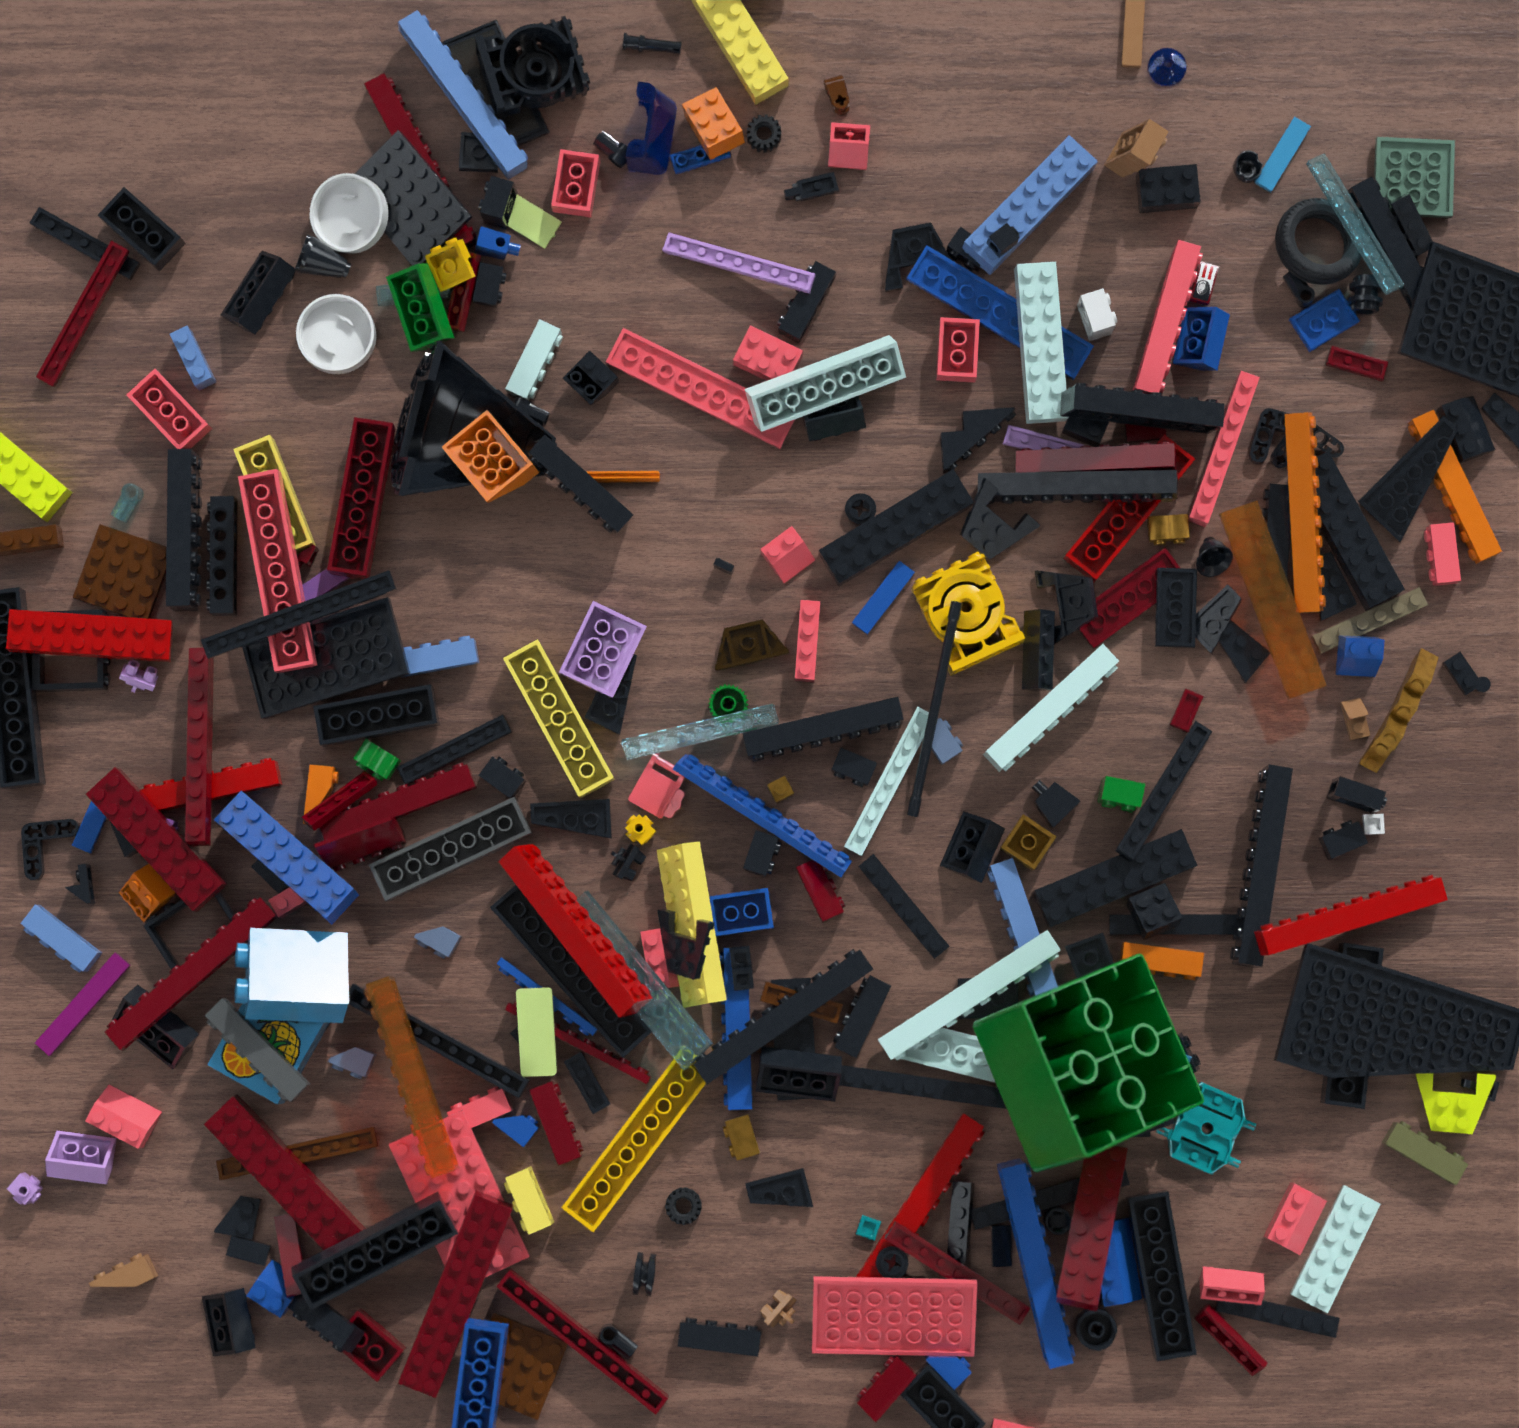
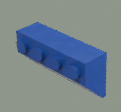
M1129 1217L1115 1219L1100 1294L1101 1304L1104 1307L1126 1304L1142 1299Z

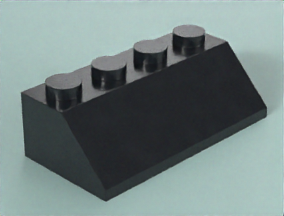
M261 251L224 308L221 316L255 335L262 328L266 317L272 312L276 301L283 295V290L287 284L292 281L296 272L295 268L281 257Z
M136 985L123 997L112 1021L114 1019L119 1020L123 1016L122 1012L131 1005L134 1007L139 1002L138 998L148 991ZM169 1011L139 1037L137 1041L173 1070L194 1045L199 1034L176 1014Z
M762 1046L756 1092L835 1102L841 1077L842 1056Z

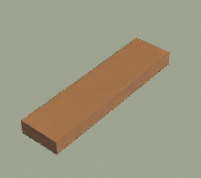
M1125 0L1121 67L1141 68L1145 0Z

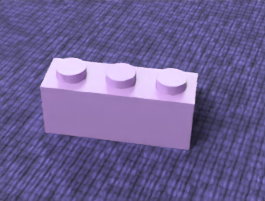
M56 1131L45 1159L47 1177L107 1184L113 1166L116 1138Z

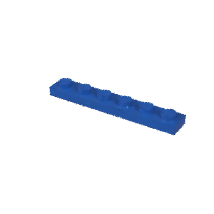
M501 957L497 962V965L500 966L498 970L507 977L509 974L515 977L514 982L520 987L543 988L506 959ZM553 995L554 1012L557 1010L564 1014L562 1018L570 1024L573 1022L580 1026L578 1030L586 1036L589 1034L595 1035L598 1030L593 1024Z

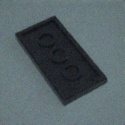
M1157 568L1155 647L1195 648L1197 569Z

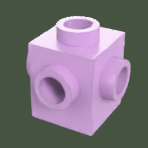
M25 1172L20 1173L7 1190L14 1195L13 1199L17 1203L26 1205L31 1202L34 1204L40 1198V1191L43 1187L39 1185L41 1183L39 1179L33 1175L29 1176Z

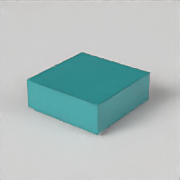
M862 1215L856 1235L875 1241L881 1221Z

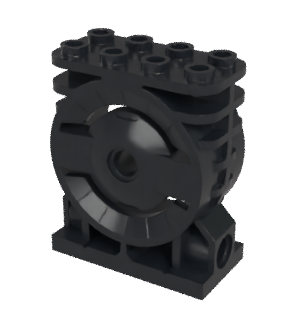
M562 16L561 21L557 22L554 19H550V23L545 25L543 22H540L539 24L521 26L510 33L506 39L498 34L483 38V35L475 36V52L495 116L498 120L505 121V117L520 113L524 106L529 108H546L559 101L564 102L567 97L575 99L578 94L587 96V91H589L588 84H590L587 72L584 73L583 57L581 54L578 55V42L576 37H572V23L566 16ZM537 42H540L542 49L538 48ZM520 47L521 55L515 63V76L519 85L514 82L511 72L513 62L518 56L516 49ZM555 56L560 63L562 74L559 83L552 87L558 78V64L554 58ZM500 60L499 68L492 66L491 62ZM538 67L541 69V71L534 72L532 71V69ZM502 84L505 91L500 92L498 85Z

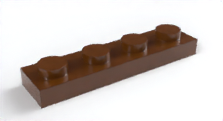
M765 982L760 1001L778 1006V1000L787 994L791 997L796 992L793 989ZM829 1000L811 1012L809 1016L837 1024L843 1004Z

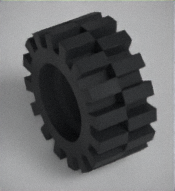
M760 114L758 118L754 117L752 122L748 123L746 131L751 148H756L758 152L764 150V153H767V150L773 151L774 147L777 148L778 143L781 141V126L778 120H774L773 116L768 117V114H764V117H761ZM761 127H767L772 132L771 137L767 140H761L756 135L757 130Z
M681 1187L672 1191L666 1200L665 1209L667 1216L676 1224L686 1225L692 1223L698 1218L702 1209L700 1196L693 1189L691 1190L687 1187ZM681 1198L688 1199L692 1205L691 1210L686 1214H681L676 1209V1202Z

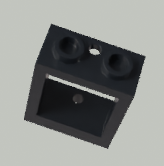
M1342 776L1332 780L1327 795L1328 799L1369 813L1378 812L1381 808L1384 809L1387 802V797H1385L1386 791Z

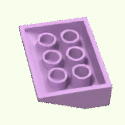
M593 601L559 674L613 698L647 626Z

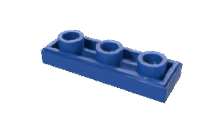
M702 145L670 155L676 175L731 157L730 151L710 160ZM701 153L703 157H697V155Z

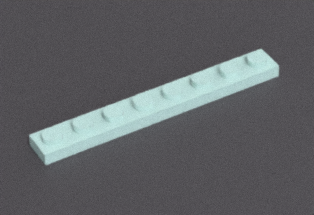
M917 707L844 846L860 856L863 855L924 738L929 712Z

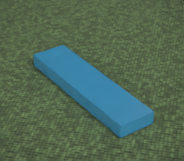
M1296 117L1293 118L1263 167L1261 175L1254 182L1256 185L1270 193L1272 192L1309 131L1310 125Z

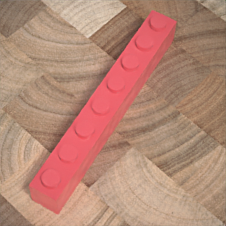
M1241 371L1237 376L1224 413L1223 427L1218 430L1188 515V521L1203 527H1206L1209 523L1260 378L1244 371Z

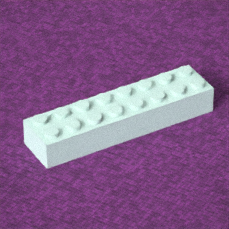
M1056 262L1017 264L1014 268L1026 424L1063 422L1069 417L1060 416L1061 393L1066 391Z
M888 335L744 390L754 424L762 432L906 378L898 344Z
M1102 644L986 750L983 755L999 772L1002 769L1006 772L1016 762L1014 758L1017 755L1021 758L1029 751L1030 747L1028 745L1030 743L1035 745L1045 736L1043 732L1046 729L1048 731L1052 730L1060 722L1058 720L1060 716L1065 718L1074 709L1072 705L1075 702L1079 705L1089 695L1087 693L1089 689L1093 692L1103 682L1101 679L1103 676L1108 678L1118 669L1116 664L1119 660Z

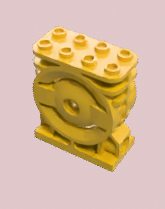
M979 552L968 556L969 559L967 561L961 562V560L950 564L951 567L945 571L943 568L934 571L932 576L927 579L924 576L915 580L911 588L933 634L942 642H944L946 630L943 631L941 628L947 626L951 601L967 603L971 606V611L967 613L961 610L960 619L957 624V629L971 630L981 625L987 616L988 607L994 604L997 605V607L992 609L987 623L980 629L973 632L956 631L948 667L950 676L1016 647L1025 640V636L1020 631L1015 618L1005 615V604L1001 590L995 581L996 578L992 574L989 564L985 560V555L979 554ZM971 582L986 587L980 590L972 585L958 586L947 594L943 608L933 612V608L940 605L946 590L954 584ZM997 630L1001 641L990 646L986 645L985 642ZM979 646L980 651L967 656V658L965 657L962 649Z

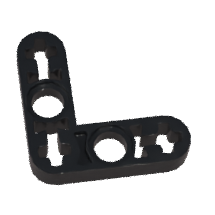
M1272 408L1262 411L1249 450L1248 457L1252 463L1261 464L1266 460L1275 430L1286 433L1282 421L1285 419V414L1289 413ZM1270 413L1271 418H1274V420L1268 423V427H1261L1260 425L1264 426L1266 423L1264 416ZM1261 431L1267 432L1268 440L1261 441L1258 438V433ZM1259 445L1266 446V448L1262 447L1260 451V454L1263 455V457L1256 459V455L1253 453H1256V451L1259 448Z
M1316 424V428H1313V436L1318 432L1324 434V439L1321 442H1317V447L1325 453L1329 451L1333 458L1341 456L1344 452L1342 442ZM1286 434L1270 456L1271 463L1277 468L1287 466V453H1284L1282 450L1283 447L1286 449ZM1328 441L1334 446L1337 445L1338 450L1332 451V449L1326 445ZM1276 456H1282L1284 459L1283 462L1278 461L1276 459Z
M62 819L33 822L23 826L21 830L24 873L28 879L37 881L44 875L42 840L75 837L80 828L78 821ZM70 823L75 826L72 833L68 830H61V827H68ZM53 824L56 827V832L54 835L49 836L46 833V828ZM32 827L34 830H41V833H34L31 837V835L27 834V831ZM35 846L38 849V854L32 858L28 855V849ZM29 860H39V863H34L35 869H39V873H36L35 877L33 874H30V870H33V863H29Z

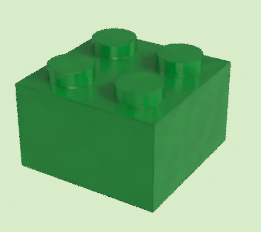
M1105 776L1101 780L1097 802L1102 803L1101 806L1113 809V807L1118 806L1121 807V811L1133 813V811L1141 808L1145 784Z

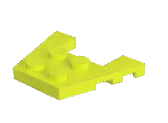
M1434 1073L1416 1074L1431 1131L1473 1134L1496 1075L1477 1073L1476 1094L1433 1091Z

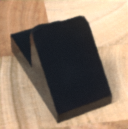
M80 864L78 865V870H76V878L80 885L65 888L86 904H95L91 865Z

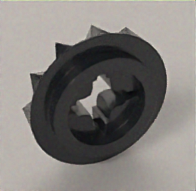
M858 493L847 500L845 514L851 522L857 525L863 524L875 516L876 504L869 495ZM862 501L863 508L868 511L862 512L860 517H858V510H855V507H859Z
M888 1246L882 1249L876 1258L877 1270L885 1278H900L908 1269V1257L898 1247ZM894 1254H896L895 1261L901 1266H893L888 1271L889 1264L884 1259H892Z

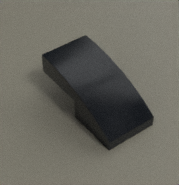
M749 946L729 948L734 991L754 989Z

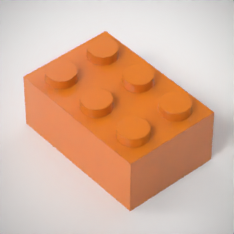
M717 87L682 104L684 116L710 160L745 143L743 131Z

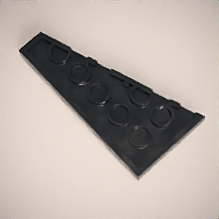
M1444 416L1358 501L1399 542H1401L1458 431Z

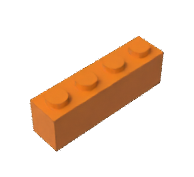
M1122 942L1120 961L1136 954H1142L1152 975H1156L1157 971L1164 972L1163 976L1175 978L1176 974L1184 975L1183 979L1195 980L1196 977H1201L1204 953Z

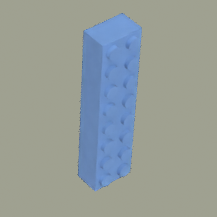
M1069 135L964 241L962 249L976 260L983 270L991 275L1094 170L1098 161ZM1008 223L1010 227L1013 226L1018 231L1020 238L1013 248L998 258L987 245V240L990 235Z

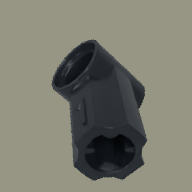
M604 131L598 134L593 143V146L608 156L609 160L620 169L634 154L627 145L622 142L618 143Z
M1287 272L1283 276V280L1296 298L1297 305L1301 308H1308L1314 301V290L1312 287H1309L1306 281ZM1308 294L1311 299L1307 301L1302 300L1300 295Z
M516 395L513 403L544 427L550 412L532 405L527 399Z
M605 1324L601 1327V1341L628 1360L638 1345L612 1324ZM611 1329L615 1335L611 1339H606L603 1336L604 1331Z

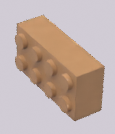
M1148 119L1122 132L1104 166L1123 178L1138 172L1140 169H1145L1149 165H1153L1158 157L1156 155L1157 151L1167 142L1165 137L1169 131Z

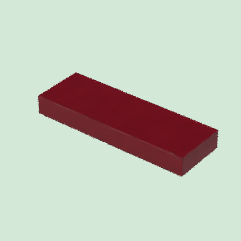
M1331 346L1325 366L1382 382L1388 361Z

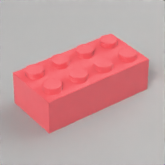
M156 369L152 370L126 394L177 449H191L212 430L208 423Z

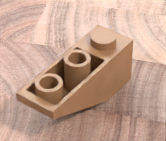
M139 1253L129 1258L130 1263L124 1265L121 1262L111 1267L112 1272L105 1274L103 1271L93 1276L94 1281L90 1282L89 1285L90 1287H137L157 1277L158 1274L149 1255L142 1256Z

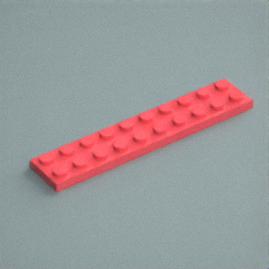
M625 328L622 329L606 360L607 365L778 449H781L795 421L794 419L761 432L754 424L744 390L746 389L745 387Z

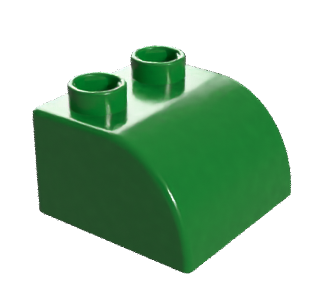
M1142 954L1133 955L978 1019L973 1023L974 1032L1029 1164L1035 1172L1093 1156L1187 1112L1204 1102V1096Z

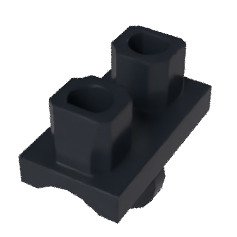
M631 843L627 850L621 847L618 853L612 851L611 855L615 858L611 864L616 867L612 874L620 879L624 878L632 881L636 871L630 869L629 866L632 861L641 865L646 856L639 851L640 848Z

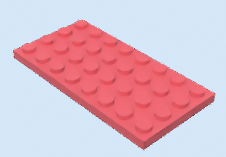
M463 1110L389 1143V1147L415 1203L439 1192L457 1226L458 1232L475 1190L505 1201ZM511 1214L485 1277L530 1257ZM457 1235L435 1245L444 1266Z
M814 1276L812 1353L974 1357L977 1280Z

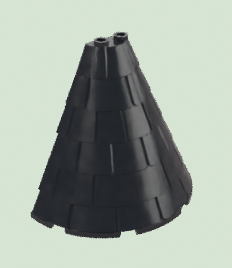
M437 340L430 346L432 352H425L410 383V389L413 392L407 398L405 397L394 439V444L398 447V451L394 452L391 460V485L395 487L394 493L399 496L472 485L442 449V446L486 410L490 412L528 459L530 456L527 454L544 435L557 445L555 442L556 437L532 419L523 409L515 405L499 389L493 387L461 357L456 356L446 345ZM538 465L536 469L539 473L535 477L544 476L543 472L545 470Z

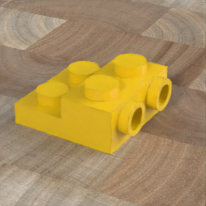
M453 238L445 242L447 246L441 248V245L430 249V254L425 256L440 292L476 277L468 260L471 256L463 239L457 241V238Z

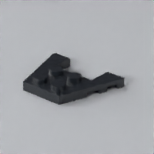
M931 222L892 230L885 292L903 288L899 268L915 265L926 245L951 259Z
M983 478L982 486L979 493L975 496L974 505L971 512L969 511L960 535L988 559H992L1037 529L1040 524L1025 513L1018 523L1011 528L986 506L999 489L986 478Z
M1039 570L1034 571L1037 588L1042 589L1055 585L1061 625L1054 626V645L1098 617L1093 579L1091 577Z
M658 909L657 913L667 971L693 980L700 979L706 958L704 955L705 947L710 944L711 938L708 936L710 930L714 929L715 922L704 919L696 920V938L675 933L674 911Z

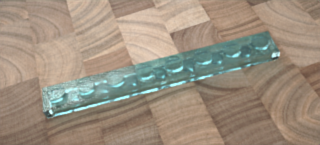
M1325 153L1310 159L1306 165L1384 294L1388 295L1404 286L1403 281Z
M769 704L622 739L621 745L627 760L778 725L779 719L774 704Z

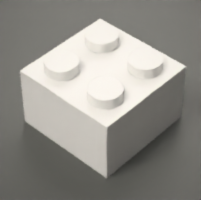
M1104 289L1081 295L1077 304L1089 341L1111 335L1116 326L1115 323H1117L1116 314L1114 311L1111 312L1109 306L1111 304L1109 294H1105Z

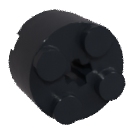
M1098 1307L1097 1311L1084 1309L1075 1318L1074 1332L1077 1339L1086 1348L1100 1351L1108 1348L1113 1343L1117 1334V1325L1114 1318L1102 1308ZM1094 1324L1100 1326V1328L1097 1329V1333L1091 1331Z

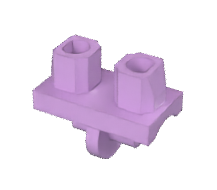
M133 659L124 664L119 679L133 686L131 692L135 693L137 688L154 690L158 679L156 668L149 666L146 671L138 669L140 663Z

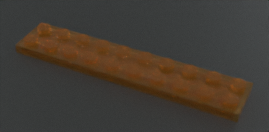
M1256 500L1220 513L1219 517L1288 700L1326 687V682L1258 501Z

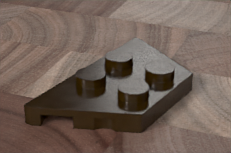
M763 619L727 627L723 631L715 671L787 655L789 650Z

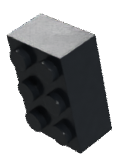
M1197 164L1140 169L1136 174L1139 213L1197 209L1201 202Z

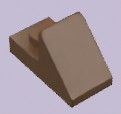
M1361 698L1340 702L1349 740L1371 736L1366 716L1369 714Z

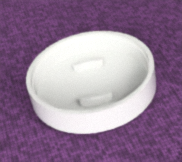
M351 173L338 174L324 181L315 192L310 205V222L317 238L331 249L350 254L360 253L371 248L382 237L388 222V205L380 188L371 180Z
M330 294L314 300L303 310L297 323L296 338L300 351L312 366L329 374H344L356 370L369 359L376 344V327L368 310L359 301L346 295Z

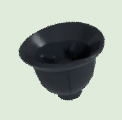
M1213 537L1205 538L1200 546L1199 556L1196 561L1198 572L1205 577H1215L1222 574L1232 563V551L1224 546L1221 541Z

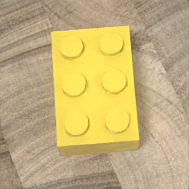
M531 1166L505 1178L504 1186L508 1194L512 1193L514 1198L512 1205L516 1213L520 1212L522 1217L520 1224L524 1232L528 1231V1234H532L554 1223L552 1214Z

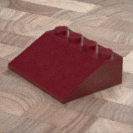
M389 816L318 842L314 846L324 863L337 872L345 869L349 863L353 862L356 865L364 862V858L372 855V858L379 857L387 849H391V851L402 848V844L406 843L399 821Z

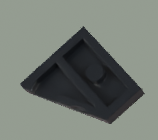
M241 1195L217 1225L214 1232L252 1240L262 1199Z

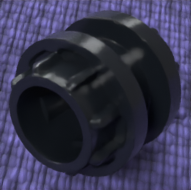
M1361 274L1353 278V282L1349 284V290L1354 292V296L1348 298V305L1351 306V310L1356 314L1362 315L1377 313L1379 307L1383 305V298L1378 296V293L1384 291V284L1381 283V279L1372 274Z

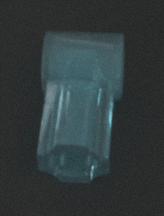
M132 483L124 485L121 490V496L110 515L127 523L137 503L143 499L144 492L142 488ZM135 488L136 495L130 498L129 491Z

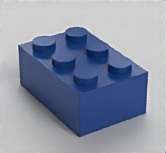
M768 888L709 896L713 922H715L716 937L774 928Z

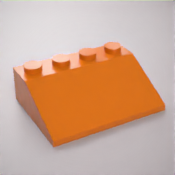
M488 410L442 446V449L487 503L525 485L539 473L533 463Z

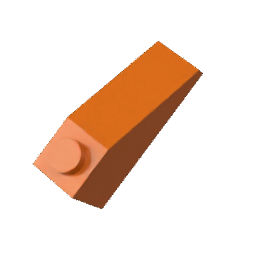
M309 765L304 815L327 799L333 791L334 785L338 783L339 772H336L335 767Z

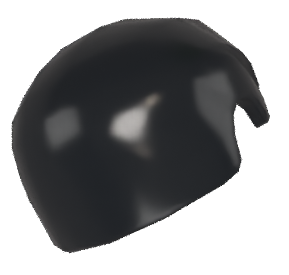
M1250 150L1243 151L1234 161L1233 172L1239 181L1245 183L1254 182L1261 175L1263 163L1258 160L1256 152Z

